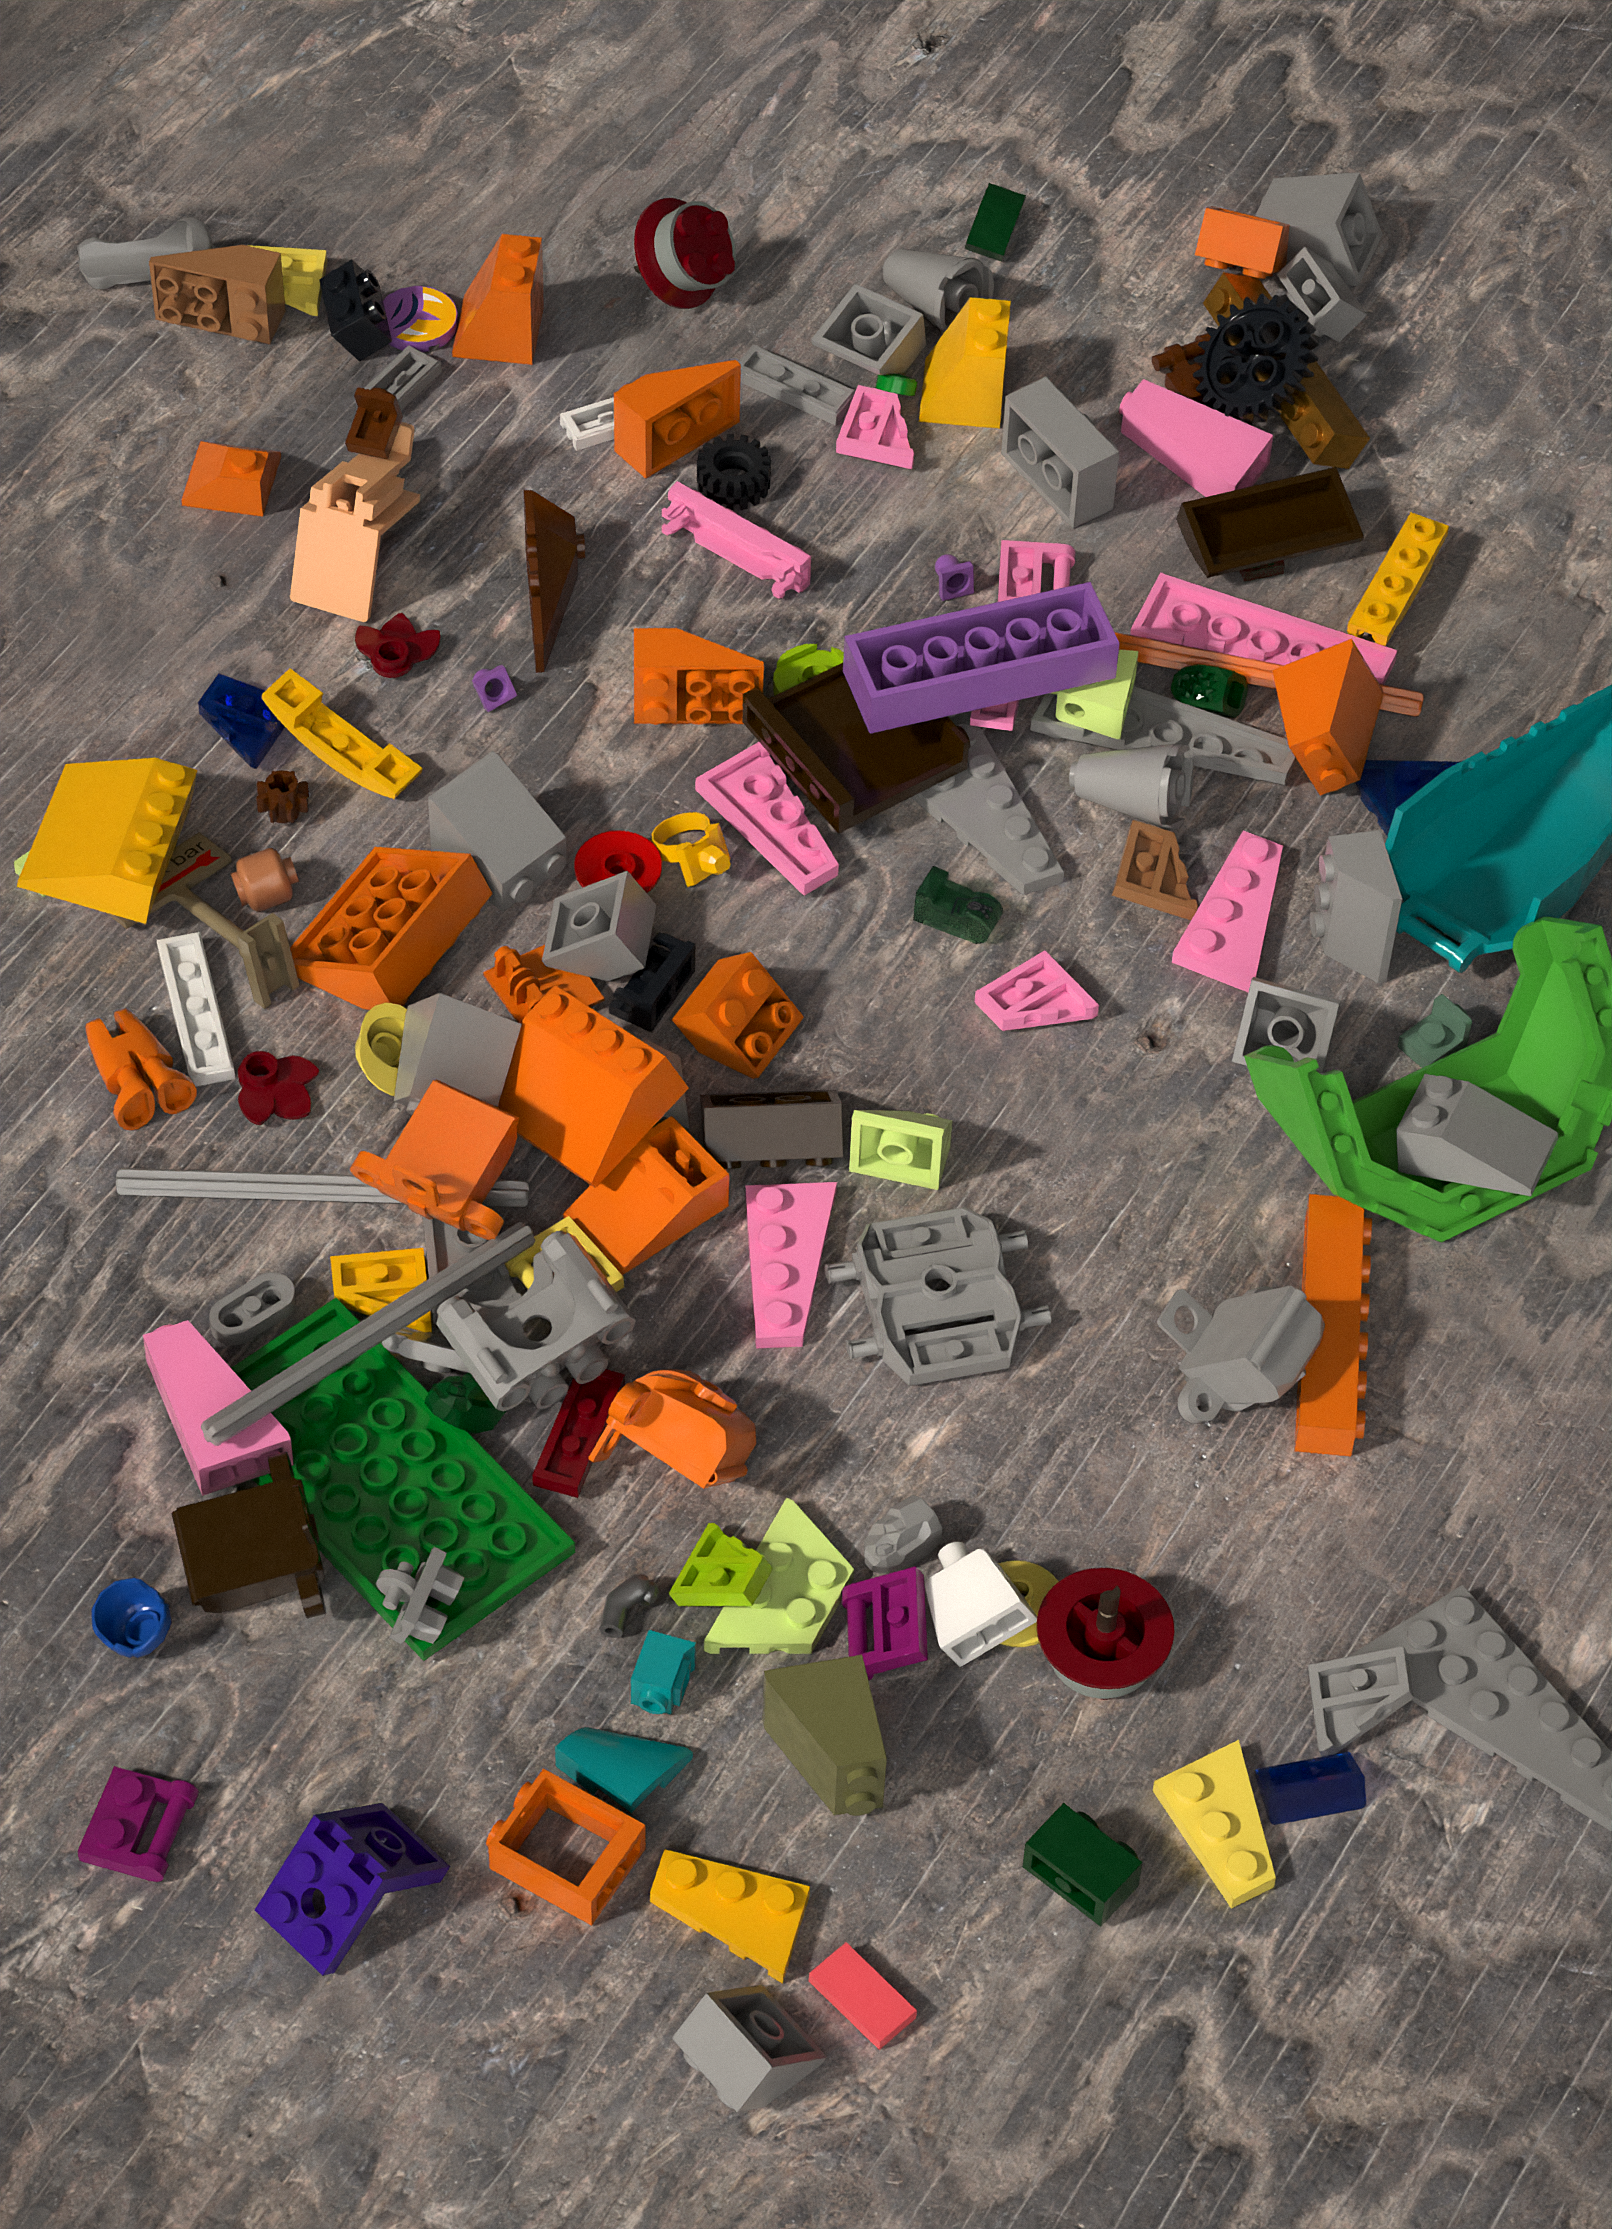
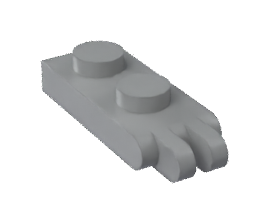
M401 1329L382 1341L384 1348L390 1352L399 1353L406 1358L423 1361V1368L427 1370L449 1373L451 1369L470 1373L446 1337L422 1331L413 1332Z

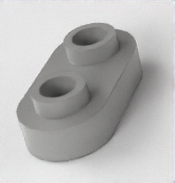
M269 1272L257 1276L223 1297L212 1306L209 1313L210 1329L213 1337L225 1345H240L289 1316L295 1308L294 1284L287 1276L281 1273ZM269 1300H277V1301H278L277 1303H275V1304H273V1305H270V1304H267V1303H266V1302L269 1301ZM231 1324H240L237 1327H228Z

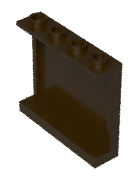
M843 663L769 699L758 687L743 694L742 722L838 834L966 770L968 767L970 739L966 731L961 726H956L948 716L870 734L843 673Z

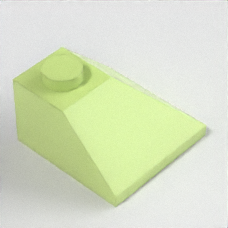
M854 1110L851 1127L849 1171L938 1190L950 1150L952 1120L940 1118L934 1114H920L910 1111Z

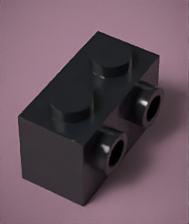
M351 259L319 279L331 336L359 362L392 342L380 285L370 270L364 271Z

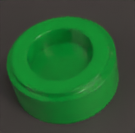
M900 374L878 375L875 388L891 393L915 396L918 381L915 378Z

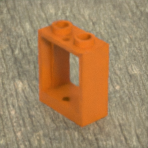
M543 1768L533 1783L528 1781L521 1787L514 1801V1810L506 1821L500 1819L492 1827L486 1840V1846L489 1850V1868L592 1926L645 1851L646 1825ZM548 1808L609 1842L579 1886L572 1884L517 1853V1850Z

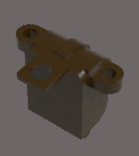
M287 1452L268 1456V1464L273 1482L176 1508L177 1510L171 1513L193 1606L201 1605L205 1612L222 1613L298 1590L307 1619L326 1614L320 1585L324 1580L325 1574L318 1548L319 1535L314 1514H310L303 1481L302 1479H295Z

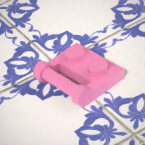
M1001 540L998 602L1041 593L1042 563L1051 564L1054 567L1053 590L1069 587L1070 571L1075 564L1074 548L1067 544Z

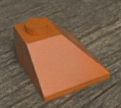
M200 441L182 496V506L263 517L281 460V452Z

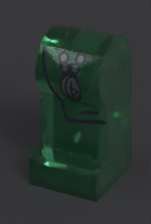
M932 866L916 891L913 920L975 944L986 942L1003 915V907L1000 902L988 893L973 892L967 887L948 880L949 872Z

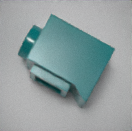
M648 1630L631 1677V1704L637 1705L651 1714L667 1713L671 1715L674 1705L680 1707L690 1681V1674L696 1668V1642Z

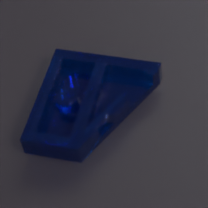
M218 673L198 702L199 714L251 768L257 769L285 726L261 699L262 693L265 690Z

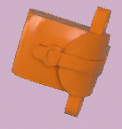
M436 1079L430 1084L386 1160L370 1152L360 1151L351 1165L350 1171L363 1183L407 1205L412 1212L429 1220L435 1218L461 1231H468L486 1240H495L504 1225V1220L498 1213L482 1205L514 1151L517 1140L516 1126L519 1117Z
M677 1369L652 1371L633 1382L627 1383L618 1392L608 1411L609 1416L606 1420L608 1425L588 1459L593 1463L607 1460L622 1435H624L705 1489L734 1482L735 1479L744 1477L747 1474L748 1469L745 1462L756 1445V1425L745 1413L736 1408L738 1405L732 1398L724 1394L713 1383L702 1380L699 1375L691 1371Z

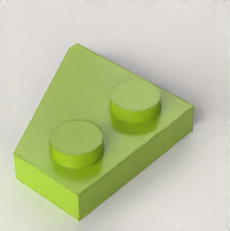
M708 1523L672 1586L669 1595L678 1606H753L773 1568L762 1554L753 1548L747 1549L745 1544L736 1537H728L715 1523Z

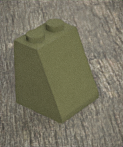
M856 1655L764 1670L762 1714L764 1729L833 1815L848 1813L853 1816L868 1814L874 1809L883 1808L887 1757L863 1656Z

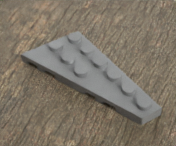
M971 711L948 716L956 726L959 725L966 731L970 739L968 767L966 770L911 798L940 823L945 821L956 830L957 838L967 847L973 845L988 858L987 864L1022 895L1063 883L1064 871L982 729L978 726H970Z
M1463 1585L1349 1655L1354 1656L1404 1646L1409 1659L1414 1695L1412 1701L1426 1709L1428 1717L1493 1757L1496 1753L1517 1767V1773L1531 1782L1536 1778L1558 1792L1561 1801L1612 1832L1611 1750Z

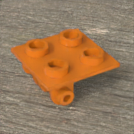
M545 945L522 955L516 949L503 946L494 954L496 958L495 967L483 972V976L518 1023H522L529 1011L554 985L589 1007L605 1001L604 996L590 977L546 967L542 962Z

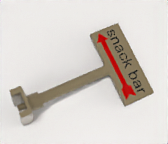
M199 832L174 848L150 914L167 903L176 901L239 949V954L244 961L253 999L262 1008L266 1009L272 1005L269 994L283 985H286L292 991L300 986L284 922L274 913H271L243 931L190 890L232 862L231 856ZM106 913L126 929L138 923L137 921Z

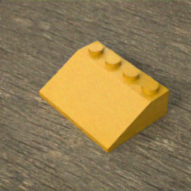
M159 758L65 764L19 876L17 887L146 924L190 809L198 770Z

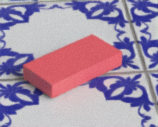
M847 1942L809 1973V1982L879 2050L916 2019L917 2010Z

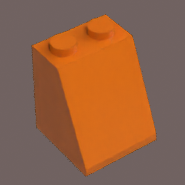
M501 234L464 294L452 357L533 364L544 309L541 237Z
M1349 639L1272 670L1289 748L1320 796L1360 781L1383 698L1382 687L1354 641Z

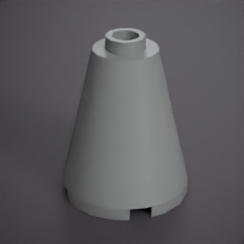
M898 249L887 257L883 265V279L886 285L916 311L922 313L923 317L942 333L947 330L970 297L992 299L994 280L992 271L975 258Z
M1178 743L1082 754L1078 762H1073L1071 765L1069 784L1070 787L1075 788V793L1080 798L1165 830H1178L1185 819L1177 817L1180 807H1189L1191 800L1193 759L1184 757V753L1190 750L1189 746Z

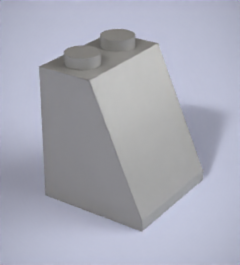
M1360 172L1273 178L1255 215L1290 224L1286 265L1306 247L1330 261L1345 283L1350 286H1359L1383 235Z
M491 751L428 797L431 851L471 854L493 893L488 901L502 912L506 911L516 902H522L527 899L535 888L547 879L558 876L567 865L566 836L494 751Z
M442 993L408 1005L405 1015L394 1102L407 1106L406 1112L413 1115L433 1080L437 1079L498 1107L522 1024Z

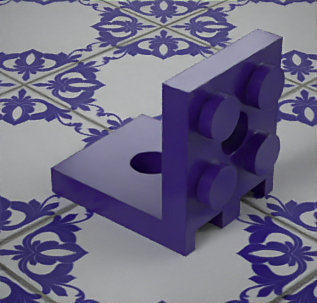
M383 1803L315 1814L258 1903L255 1911L322 1976L333 1974L384 1894L440 1883L451 1866ZM316 1889H319L325 1896L326 1909L323 1915L318 1914L313 1907L312 1897Z

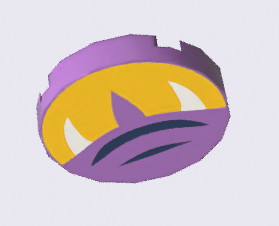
M412 286L401 288L389 294L383 300L392 342L389 343L390 346L403 351L410 345L421 352L430 351V346L439 344V348L444 346L456 334L458 312L454 301L442 291L432 287Z

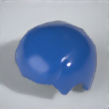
M138 1578L114 1581L99 1593L91 1609L92 1628L96 1636L109 1649L128 1658L133 1656L139 1658L150 1654L164 1642L172 1625L169 1604L165 1602L163 1596L156 1589Z

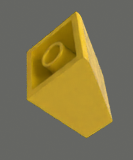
M969 298L925 358L919 422L1000 429L1011 301Z

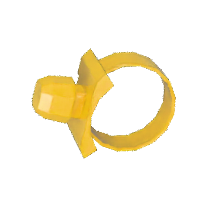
M689 812L674 815L662 821L652 832L653 844L658 849L662 861L680 863L687 887L698 884L711 874L720 875L730 868V856L720 824H711L710 819L705 814ZM688 830H703L706 834L693 844L689 842L678 845L663 844L668 838Z

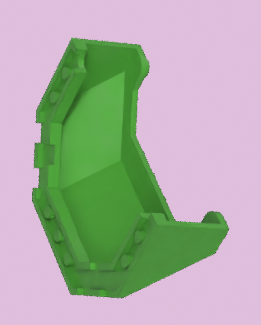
M1543 916L1534 922L1524 925L1517 931L1513 940V953L1520 976L1495 1034L1354 1101L1351 1099L1343 1071L1333 1069L1320 1074L1316 1070L1319 1068L1316 1059L1306 1057L1294 1062L1291 1054L1286 1049L1275 1045L1264 1046L1244 1056L1258 1099L1334 1195L1441 1243L1590 1171L1598 1155V1152H1595L1594 1149L1604 1125L1609 1126L1612 1120V958L1602 925ZM1424 1074L1469 1081L1558 1132V1141L1532 1196L1398 1172L1396 1129Z

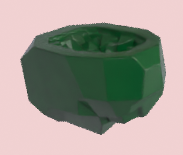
M1197 664L1182 668L1174 674L1171 692L1173 697L1179 702L1219 716L1236 718L1244 709L1248 686L1245 676L1235 671Z
M467 1373L464 1376H448L442 1381L435 1383L424 1402L430 1411L441 1420L458 1429L474 1434L493 1430L507 1412V1410L503 1412L494 1407L471 1373Z

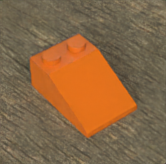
M736 360L645 374L634 382L622 386L614 393V451L646 479L740 422L741 364Z

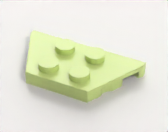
M786 1498L756 1550L766 1558L773 1568L770 1576L753 1606L723 1607L704 1640L705 1652L720 1654V1648H749V1654H769L773 1651H784L788 1654H812L842 1600L843 1588L853 1581L854 1568L800 1507L793 1500Z

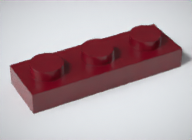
M605 1369L597 1378L584 1384L577 1383L573 1377L533 1472V1486L575 1498L579 1497L593 1464L588 1458L608 1425L606 1423L609 1416L608 1411L618 1392L625 1386V1374Z

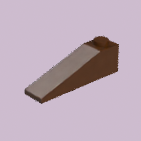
M524 490L525 550L536 673L545 672L578 577V559H585L586 557L584 533L576 534L575 517L535 491Z

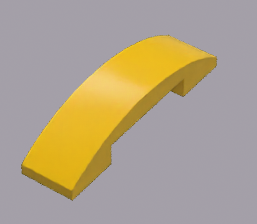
M291 668L262 693L261 699L290 733L323 762L358 785L382 796L395 799L422 773L423 768L392 744L389 743L382 749L321 703L323 692Z

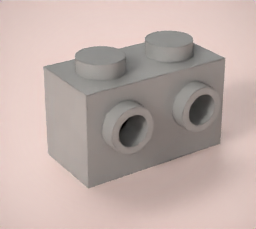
M1306 247L1277 274L1288 291V298L1309 317L1308 322L1316 328L1314 333L1319 337L1325 334L1333 340L1340 342L1367 316V313L1333 264Z

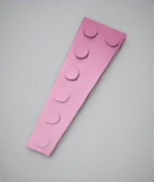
M1163 573L1159 574L1130 631V635L1281 665L1289 664L1352 639L1379 684L1385 685L1396 662L1398 651Z

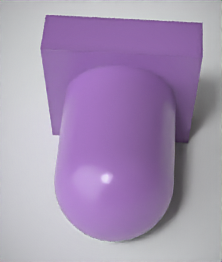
M950 554L940 556L935 563V571L939 576V596L942 601L973 594L974 573L972 563L970 561L960 563L955 556Z
M499 665L492 670L481 669L473 677V686L479 695L484 709L488 712L517 696L503 665ZM490 681L493 687L490 691L486 692L485 686Z

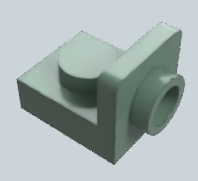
M1441 994L1434 999L1431 1014L1399 1036L1397 1047L1423 1068L1466 1048L1472 1020L1460 1005L1454 1004Z

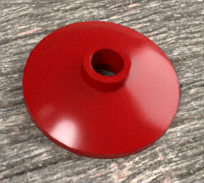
M607 831L591 837L579 848L574 861V871L577 881L582 888L628 871L644 891L648 893L656 886L661 877L662 859L656 846L647 838L629 831Z

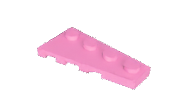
M760 742L696 778L695 790L801 894L805 896L838 876V862L817 827L810 824L804 814L805 807L799 797L792 794L786 784V776L779 765L775 766L768 751Z
M1243 830L1174 949L1172 963L1249 992L1251 980L1257 976L1283 845Z

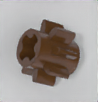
M272 771L265 782H257L258 813L268 811L271 823H294L300 812L307 813L309 811L308 782L302 781L298 783L295 771Z

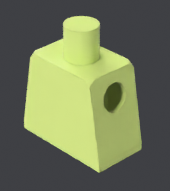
M1119 650L1116 678L1049 693L1057 695L1056 718L1059 721L1111 738L1121 739L1136 680L1139 651Z

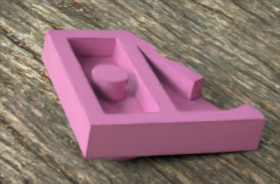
M858 385L836 441V453L912 469L914 465L913 448L910 449L908 442V430L905 419L901 416L898 394Z

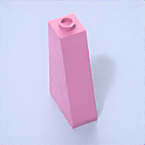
M1145 379L1140 382L1133 393L1128 391L1122 399L1119 408V414L1123 415L1121 433L1205 497L1253 486L1270 463L1273 435L1231 416L1227 417L1224 413Z
M188 1320L175 1325H163L153 1332L143 1335L147 1364L202 1496L269 1474L268 1456L287 1452L291 1465H294L291 1437L272 1413H269L219 1446H214L211 1442L205 1440L201 1429L203 1421L251 1392V1390Z

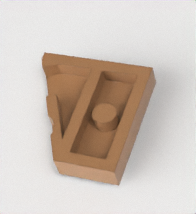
M1136 820L1132 821L1128 830L1112 896L1192 920L1198 905L1196 899L1190 898L1186 882L1189 877L1185 864L1179 858L1180 848L1174 832Z

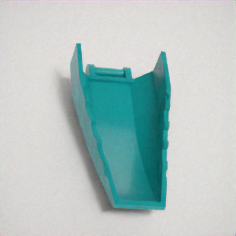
M1612 685L1584 698L1583 702L1578 705L1573 704L1561 710L1558 718L1546 724L1542 721L1537 722L1531 726L1527 734L1517 739L1510 736L1502 740L1499 748L1485 755L1481 751L1444 770L1396 808L1385 846L1404 901L1401 904L1396 929L1398 934L1407 933L1447 959L1449 967L1458 973H1463L1478 955L1513 949L1514 937L1517 931L1524 925L1534 922L1543 916L1560 918L1575 905L1612 853ZM1419 916L1427 923L1433 925L1443 933L1447 934L1448 936L1459 942L1461 945H1456L1449 939L1445 938L1432 928L1428 927L1427 925L1416 919V917Z

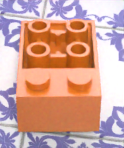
M634 628V724H744L742 722L743 694L756 687L763 693V661L678 628Z
M670 1116L651 1128L596 1188L590 1185L563 1213V1218L569 1216L615 1268L624 1275L729 1207V1173L673 1116Z

